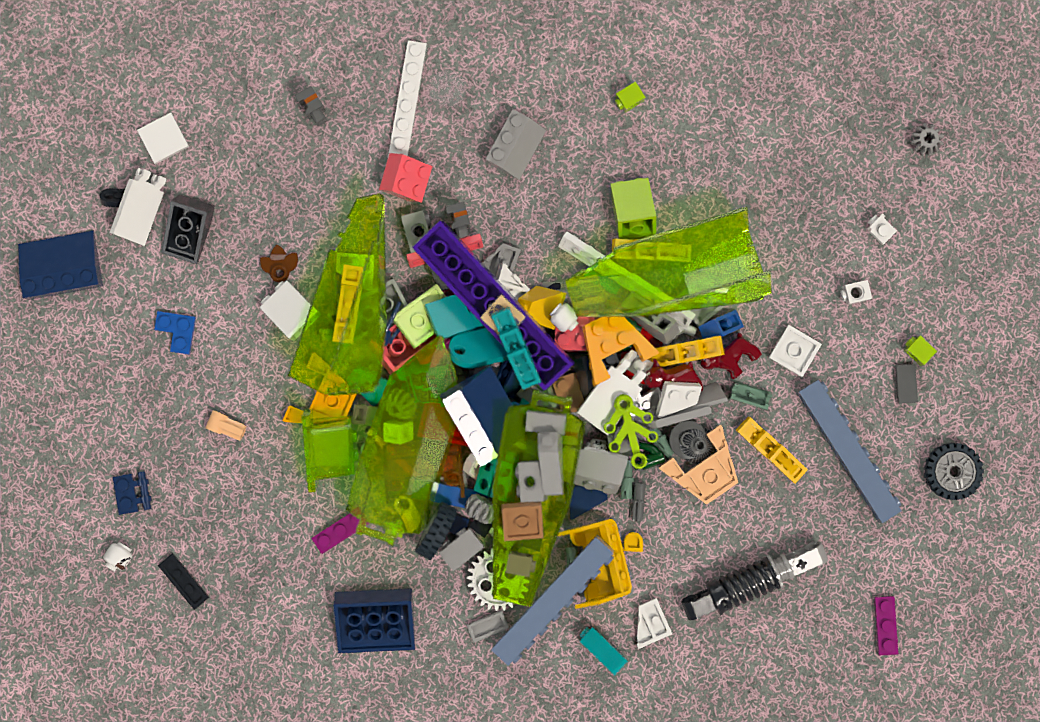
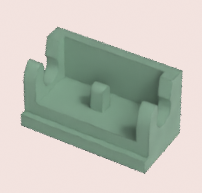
M734 381L729 399L766 411L768 410V403L772 394L769 391Z

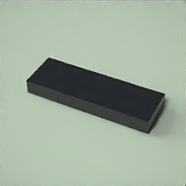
M174 553L158 565L194 610L210 598Z

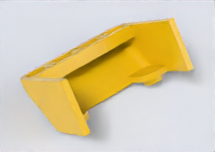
M613 519L557 532V536L570 534L572 543L575 546L583 545V549L598 535L614 550L612 561L607 566L603 564L599 568L601 571L594 580L591 578L592 583L587 584L588 586L584 590L586 601L576 604L575 609L600 605L630 594L632 590L631 579L618 527Z

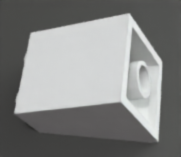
M282 281L275 287L276 292L273 295H267L261 301L262 305L259 308L289 339L295 341L321 314L288 281L285 283Z

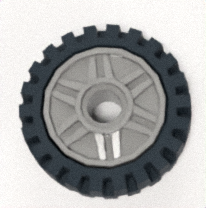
M959 443L941 445L935 448L925 461L924 478H926V483L932 492L948 500L967 498L974 494L976 489H979L981 486L980 482L983 481V463L980 461L979 455L969 446ZM953 466L958 471L955 477L950 474V469Z
M444 502L439 504L415 548L417 554L432 560L452 526L457 509Z

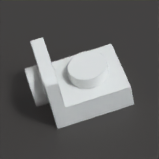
M881 214L879 217L875 215L868 222L870 226L867 228L882 245L897 232L884 219V214Z
M631 350L624 356V359L631 362L627 370L633 374L638 369L646 374V371L653 366V362L650 360L642 362L634 350Z
M473 453L467 457L462 470L477 480L480 465Z

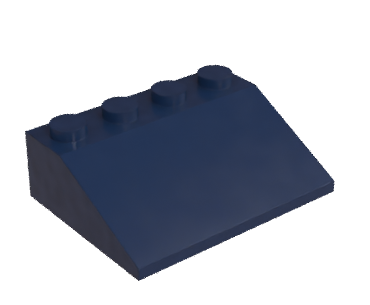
M94 230L18 244L19 280L23 299L32 300L103 287Z
M491 366L486 367L439 395L480 466L499 456L528 432L525 431L526 428Z
M412 588L335 592L333 607L338 653L415 650Z

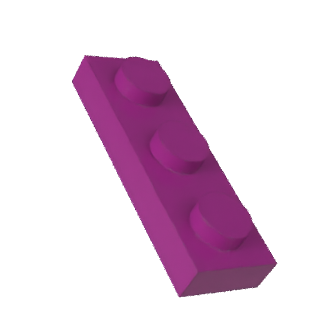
M359 507L311 539L320 553L323 554L371 522L362 508Z
M895 596L874 597L878 655H899Z

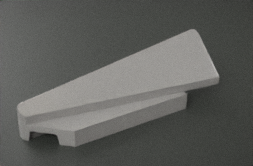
M714 382L703 387L696 405L662 418H658L655 415L657 410L655 408L649 411L653 415L651 423H643L638 416L634 418V422L648 430L712 414L710 406L727 402L728 400L720 385ZM646 414L644 420L646 422L650 421V415Z

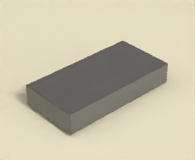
M916 364L896 365L898 404L918 403Z

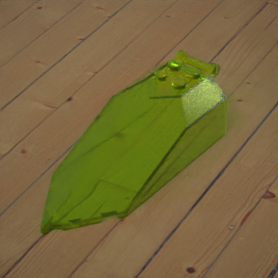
M438 335L433 341L424 346L388 378L359 459L346 506V511L360 520L356 529L357 535L362 536L364 534L385 541L387 545L394 546L398 532L420 534L428 524L456 427L454 420L439 396L456 386V380H458L449 351L445 347V338L442 335ZM368 522L391 530V533L389 535L365 527L366 523Z

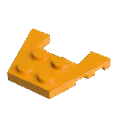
M618 310L582 327L586 351L589 354V367L592 371L593 386L611 378L602 359L630 345L634 346L642 362L659 354Z
M312 352L305 368L323 375V378L309 411L305 412L289 405L282 421L343 427L358 391L318 355Z

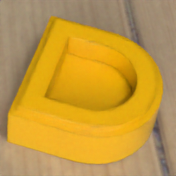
M636 532L628 533L624 538L623 551L643 552L642 536Z

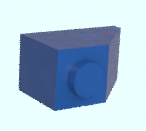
M734 310L698 328L703 339L726 336L743 328L744 325L737 310Z

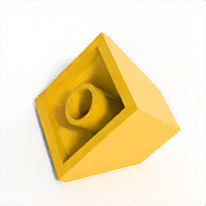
M535 286L518 298V302L541 327L554 330L555 326L550 322L552 317L550 313L559 304L563 305L567 293Z

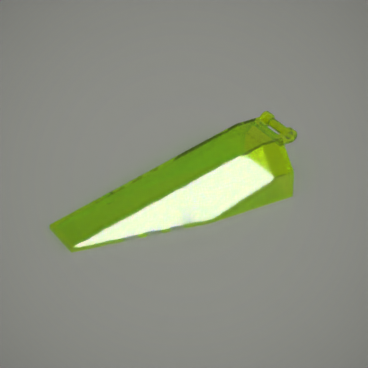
M534 389L531 404L509 406L505 414L493 482V599L531 607L571 502L587 423L570 412L572 397L570 396L565 398L541 393L540 390ZM538 400L564 405V410L537 405ZM527 411L567 414L565 435H561L563 437V495H549L547 500L541 501L543 538L504 541L502 504L523 503L517 495V486L520 485L519 478L516 477V466L521 461L539 460L538 433L541 432L525 431ZM528 476L527 483L530 486H534L535 479ZM510 551L534 555L533 560L536 561L535 571L531 572L529 577L506 573Z

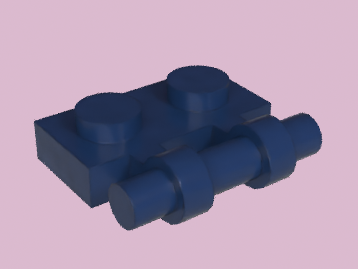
M145 471L138 472L139 480L134 481L133 474L113 477L119 515L139 512L138 504L143 503L144 510L151 509L150 502L152 497L149 496V480L146 479ZM140 486L142 496L140 498H137L135 487Z

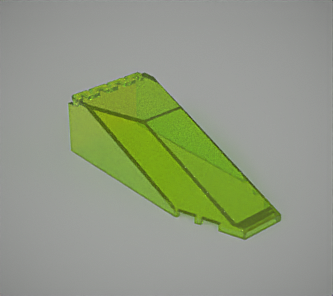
M381 193L356 198L346 217L351 221L344 233L338 232L337 236L341 240L335 251L330 249L327 254L287 375L322 394L327 393L329 396L372 393L375 387L379 385L382 376L387 327L384 195ZM344 264L363 267L340 343L333 342Z
M747 206L613 248V252L604 258L599 257L596 259L597 262L586 270L584 268L565 280L576 317H639L755 302L765 299L764 295L772 293L770 270L763 271L761 263L758 262L759 257L755 246H752L753 241L749 233Z

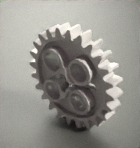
M491 548V554L484 551V558L478 555L479 562H472L475 569L469 568L473 575L467 576V579L472 580L468 587L474 588L470 594L476 593L475 601L481 599L480 606L488 603V609L494 605L496 611L499 606L506 610L507 604L513 608V601L518 604L520 603L518 596L525 597L522 590H528V587L524 586V583H529L530 580L520 575H516L514 578L506 577L505 571L509 557L508 549L505 554L502 553L501 548H499L498 553H495L493 548ZM495 562L498 565L497 571H488L487 564ZM505 563L501 576L504 581L499 583L496 594L493 596L492 591L495 585L493 577L498 576L501 564ZM484 580L490 581L492 584L491 589L483 590L481 582ZM503 586L510 589V594L506 597L499 594V589Z

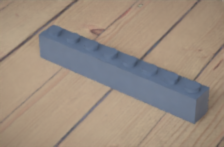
M816 380L798 391L797 395L877 521L884 523L902 511L900 509L901 503L896 496H892L890 493L891 487L885 479L882 480L879 476L881 472L875 463L872 464L869 460L870 454L867 449L861 447L858 443L860 439L854 430L851 431L848 427L849 421L844 414L841 415L837 410L839 406L835 399H830L827 394L829 390L825 383Z
M596 535L499 639L491 651L508 666L512 662L515 664L522 657L520 653L525 648L527 650L530 649L535 643L533 639L538 634L542 636L549 628L546 625L551 620L555 622L562 614L559 611L564 606L568 608L575 600L573 596L577 592L581 594L588 586L586 582L590 578L594 580L601 572L599 568L603 564L607 566L612 561L614 550Z

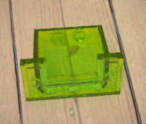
M313 409L304 410L301 417L308 493H313L318 488V480L356 474L355 461H359L358 449H354V442H357V432L353 430L352 416L313 419Z

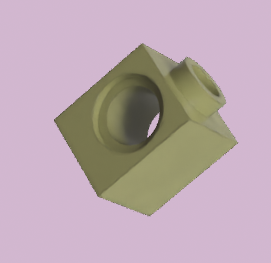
M354 404L352 424L382 428L384 408Z
M510 551L506 573L529 577L530 573L535 571L536 561L533 560L534 555Z

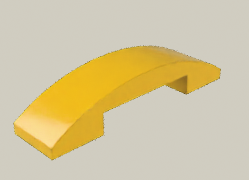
M344 264L333 342L352 344L358 313L363 267Z

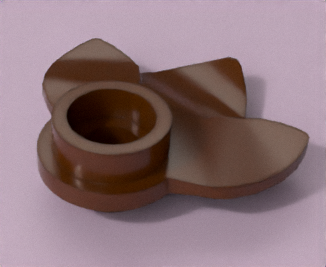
M276 245L271 251L270 258H260V265L263 271L269 273L275 282H285L289 277V272L295 270L298 265V254L291 253L287 255L282 247ZM278 270L283 271V275L281 277L277 276Z

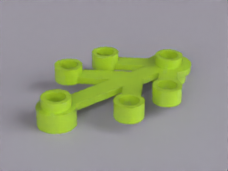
M622 394L615 398L614 407L616 410L609 422L604 424L603 429L608 434L614 433L616 423L621 415L623 416L624 424L614 441L609 443L608 448L611 452H618L627 434L633 454L631 464L633 467L641 469L647 464V458L644 454L640 453L635 432L646 437V440L651 443L658 440V434L632 421L630 413L640 417L641 421L645 424L653 421V415L634 406L632 398ZM622 400H625L627 402V406L625 408H622L620 406V402ZM646 414L650 415L651 417L650 421L648 422L644 420V416ZM608 424L613 426V430L610 432L606 430ZM650 433L655 434V439L653 441L649 439ZM613 443L618 445V449L615 451L611 449ZM636 457H640L642 459V462L640 464L635 463Z

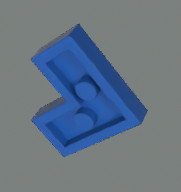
M157 311L154 330L173 333L170 352L190 355L196 317Z

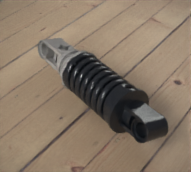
M821 541L811 542L786 555L782 553L776 559L766 555L761 560L754 561L752 565L747 564L746 568L740 567L739 571L734 570L732 574L727 573L725 577L720 576L719 580L706 581L707 589L683 598L681 604L688 620L699 619L703 615L715 610L721 616L725 611L733 609L731 600L735 607H739V600H741L742 604L747 603L746 597L749 601H753L754 597L752 594L756 598H760L759 591H761L762 595H767V590L771 593L774 589L784 588L783 581L792 580L795 575L825 564L828 561V557Z

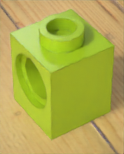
M635 81L617 92L616 100L614 101L619 110L623 109L626 113L644 102L646 97Z
M921 335L916 338L912 336L905 343L907 347L904 351L920 366L925 365L937 352Z

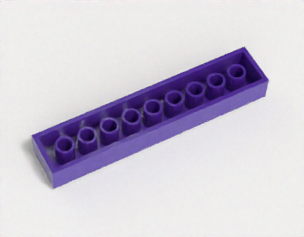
M439 221L412 247L503 347L500 336L481 317L501 295L525 316L518 326L541 379L538 385L544 391L575 364L444 221ZM496 304L495 308L499 310L501 309V307H503L499 304ZM493 310L489 312L490 317L491 314L494 313Z

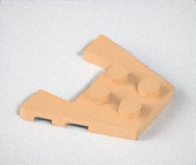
M718 425L706 434L717 451L686 473L682 471L673 457L659 466L661 471L705 504L710 503L738 483L721 425Z

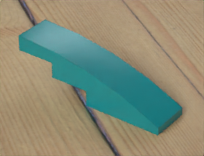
M510 306L492 313L491 317L522 388L525 389L540 383L541 379Z

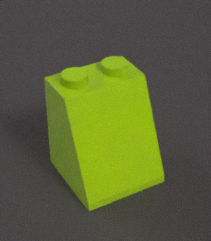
M636 178L630 181L611 183V197L618 239L634 240L655 237L656 212L649 178Z

